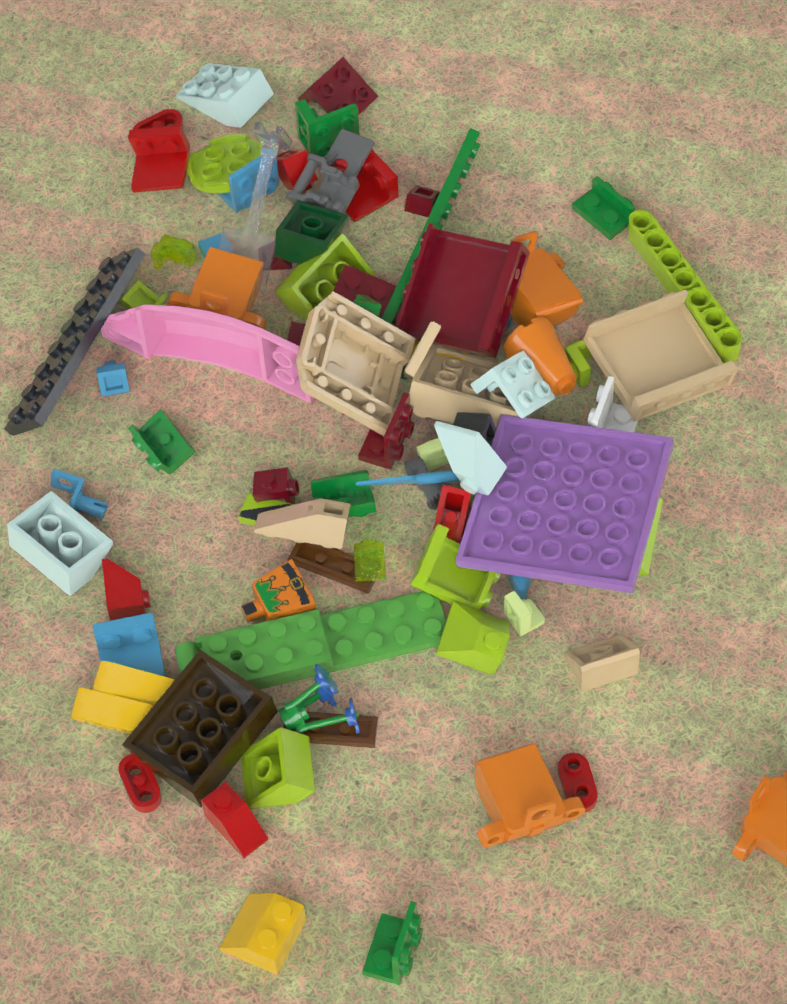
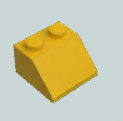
M276 893L249 894L219 949L278 975L306 922L304 905Z

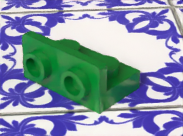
M598 176L592 179V189L572 203V209L609 240L628 227L629 216L635 211L633 203L628 198L621 196L610 183L604 182Z

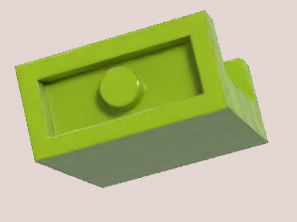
M438 524L429 536L410 585L451 605L455 601L477 610L481 607L486 608L494 593L490 590L492 582L496 583L501 573L457 567L456 557L460 544L446 537L449 528Z

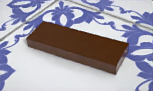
M306 542L296 543L288 557V561L292 559L297 567L368 594L381 572V566L335 548H325L321 545Z
M307 711L310 718L305 720V723L344 714ZM359 715L360 733L358 734L356 733L355 725L349 726L347 721L310 729L302 734L309 736V742L313 744L375 748L378 717Z

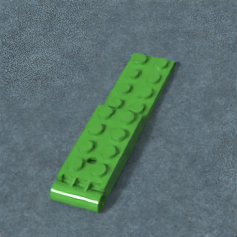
M420 591L320 615L317 609L195 638V642L187 641L177 645L174 651L180 673L198 651L202 650L261 690L314 677L317 674L314 669L317 663L326 669L328 673L438 647L446 619L439 598Z

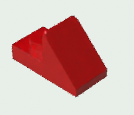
M443 484L433 530L438 524L447 527L449 531L446 537L461 544L467 519H469L472 509V494L462 488Z

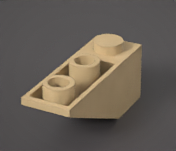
M320 498L258 514L254 533L263 534L270 538L290 539L297 543L306 542L321 545L325 548L342 549L350 504Z

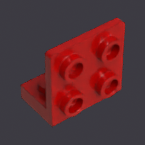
M181 125L129 130L128 139L136 154L131 184L132 191L136 193L182 189L185 183L190 144Z
M371 149L356 176L360 186L345 214L349 215L353 222H357L399 197L398 176L373 149Z

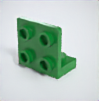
M305 99L295 103L298 138L307 150L308 155L326 156L341 129L360 135L358 107L356 104L348 105L318 117L314 108L310 109Z
M410 901L405 919L381 913L362 970L364 976L400 985L403 975H410L413 965V957H410L412 947L419 946L423 933V928H420L422 915L418 914L417 902Z

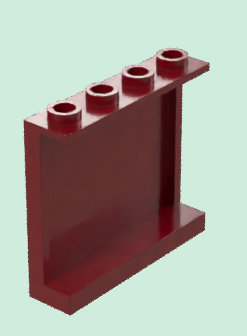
M429 223L427 230L421 236V248L418 257L414 259L412 264L410 282L403 291L404 300L401 309L396 313L395 327L411 335L415 340L421 341L430 322H435L441 325V329L433 342L434 345L496 359L530 251L522 242L511 240L510 245L438 230L432 223Z

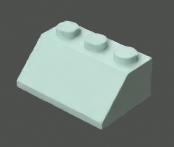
M52 491L7 524L9 546L69 596L92 580L102 563V559L106 557L113 545V541Z

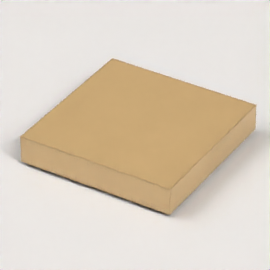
M430 322L404 370V377L413 380L437 337L441 325Z

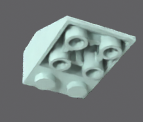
M208 63L200 68L199 73L192 80L183 85V89L175 97L226 126L241 128L274 93L262 71L258 68Z

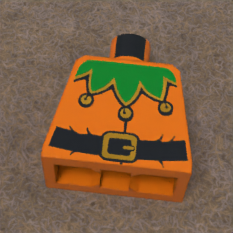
M292 559L252 583V591L255 600L241 605L242 613L247 622L262 616L265 621L316 610V603Z

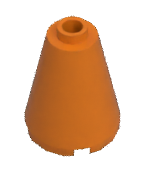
M537 317L531 319L530 321L533 324L524 327L522 324L509 335L504 344L505 357L509 359L524 350L533 361L542 379L550 386L554 395L570 393L575 387L577 377L550 320L544 317Z

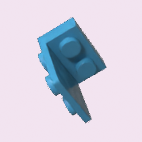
M272 149L229 176L230 192L217 193L236 213L243 208L251 207L257 199L265 194L273 193L279 186L276 153Z
M153 612L92 624L100 661H108L165 677Z

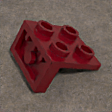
M342 57L297 99L299 101L305 99L307 104L312 100L314 103H318L326 113L356 104L359 115L378 95L348 61Z
M403 393L384 436L372 429L369 430L358 454L359 461L391 470L394 462L401 460L404 452L403 442L405 438H411L415 425L411 421L414 406L410 405V394Z

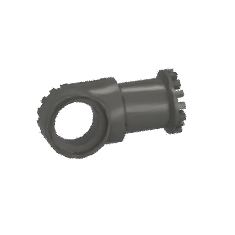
M420 456L404 461L408 476L428 472L425 463H423L424 460ZM412 484L413 486L417 485L419 490L424 492L428 499L426 503L428 508L437 510L443 484Z

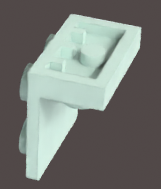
M524 350L491 368L471 384L476 394L485 389L492 392L500 387L522 419L555 399L550 386L542 379L533 361Z

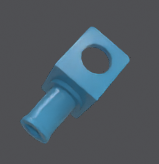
M53 469L51 473V486L73 494L69 506L77 512L79 511L103 520V514L107 511L108 502L84 495L85 479ZM59 479H65L72 485L63 484Z

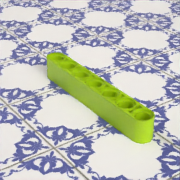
M641 209L632 212L629 216L628 238L668 293L688 291L684 303L722 362H735L738 360L742 343V335L654 216L649 211Z

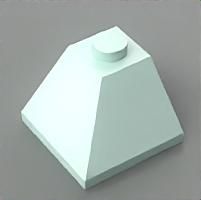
M436 421L434 424L435 430L453 473L461 481L460 486L471 494L478 492L489 496L507 466L479 432Z

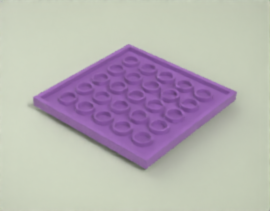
M501 414L491 448L507 468L489 496L476 493L456 557L457 567L634 593L674 447L673 438L532 418L522 419L517 416Z

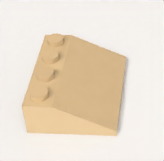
M433 344L411 383L409 392L410 405L414 406L413 413L418 417H429L443 423L453 424L457 412L484 413L491 415L496 429L501 414L519 417L500 387L492 392L485 389L478 394L471 387L474 381L491 368L500 364L499 362ZM436 353L452 355L455 357L465 359V361L456 358H449Z

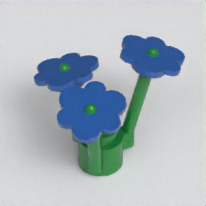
M318 663L314 668L317 673L314 676L316 683L293 701L285 704L284 708L278 710L286 728L291 731L296 729L300 734L310 729L347 721L349 726L355 725L356 733H360L359 713L356 712L352 698L349 699L350 707L345 708L346 714L305 723V720L310 718L305 708L318 699L322 703L327 701L332 707L337 705L333 693L337 694L339 692L338 686L332 680L327 670Z

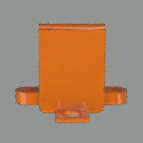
M537 231L528 232L513 239V241L517 242L530 240L526 246L530 254L510 313L519 326L522 324L524 327L533 324L530 320L537 317L547 318L553 325L565 322L577 313L578 307L583 304L582 294L562 271L565 265L562 258L557 253L548 254L542 248L534 249L538 237Z
M209 247L191 294L173 292L167 306L206 310L264 329L266 325L264 318L250 313L261 286L264 262Z
M534 743L475 761L476 770L474 778L476 789L493 822L485 825L477 832L482 847H491L522 837L531 838L540 835L544 830L574 820L585 812L580 797L561 799L543 758Z
M787 771L783 777L776 776L771 780L769 776L765 775L749 798V812L740 827L742 836L732 851V855L739 860L745 862L756 848L761 849L787 867Z

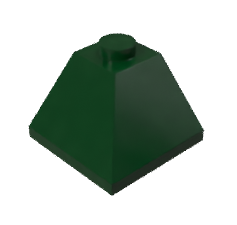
M297 200L276 229L274 257L302 264L325 252L349 220V215Z

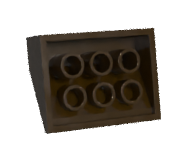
M199 650L122 745L176 791L201 808V800L221 784L278 711L271 696L202 650Z

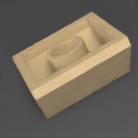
M622 634L564 652L581 692L636 675L639 672V648Z

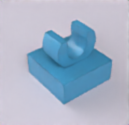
M116 360L105 362V366L96 367L102 397L130 392L125 362L116 364Z

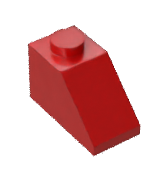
M290 149L276 155L278 176L287 190L293 189L308 162V152L306 149ZM315 172L304 191L312 188L311 183L318 181Z
M108 558L102 559L107 611L110 621L146 614L145 608H151L148 590L142 589L141 580Z
M226 781L201 800L204 816L244 859L268 840L267 835L246 802Z

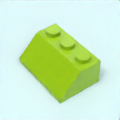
M340 233L328 250L299 264L274 292L290 311L307 320L309 312L333 292L345 264L374 277L376 275L346 236Z

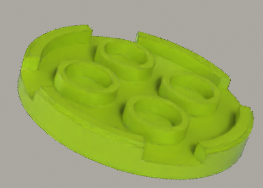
M245 134L219 136L209 140L210 144L199 152L194 151L188 159L187 174L191 184L200 191L214 194L230 192L229 176L266 153L262 142L250 139Z

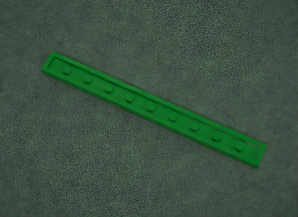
M469 129L382 319L391 325L394 323L396 313L401 309L400 307L404 300L403 291L410 282L412 264L414 259L418 257L422 234L427 230L429 223H432L438 230H442L444 225L439 222L441 218L447 220L453 206L449 203L450 198H457L462 184L458 183L460 177L466 178L472 165L467 161L469 157L475 159L481 144L476 142L480 134L477 130Z

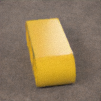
M100 661L92 690L155 705L175 679L108 661Z
M78 687L70 718L80 722L87 721L89 724L104 728H116L118 731L131 734L154 705Z

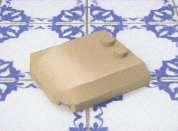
M333 291L308 314L296 357L301 391L384 436L396 411L393 405L402 369L410 361L415 338Z

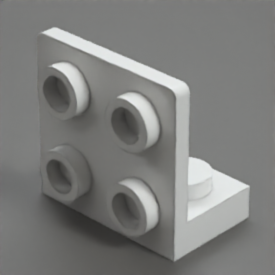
M608 376L605 386H599L596 402L599 403L597 408L591 409L588 425H591V427L635 432L639 420L634 422L623 405L613 403L614 377Z

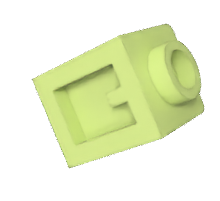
M439 438L427 441L416 447L418 456L424 460L423 463H425L428 472L449 464Z
M515 591L504 596V615L520 637L545 623V617L531 599L523 598L521 600Z

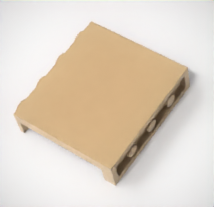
M687 290L678 293L670 292L656 301H646L634 309L628 311L621 310L612 317L596 319L588 326L583 341L605 377H614V391L634 422L732 384L738 371L733 361L722 362L684 303L688 295Z

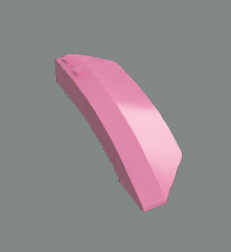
M141 305L109 315L101 328L102 337L148 359L152 355L209 363L263 380L309 403L314 399V397L301 391L296 363L300 346L241 320L200 309L179 306Z

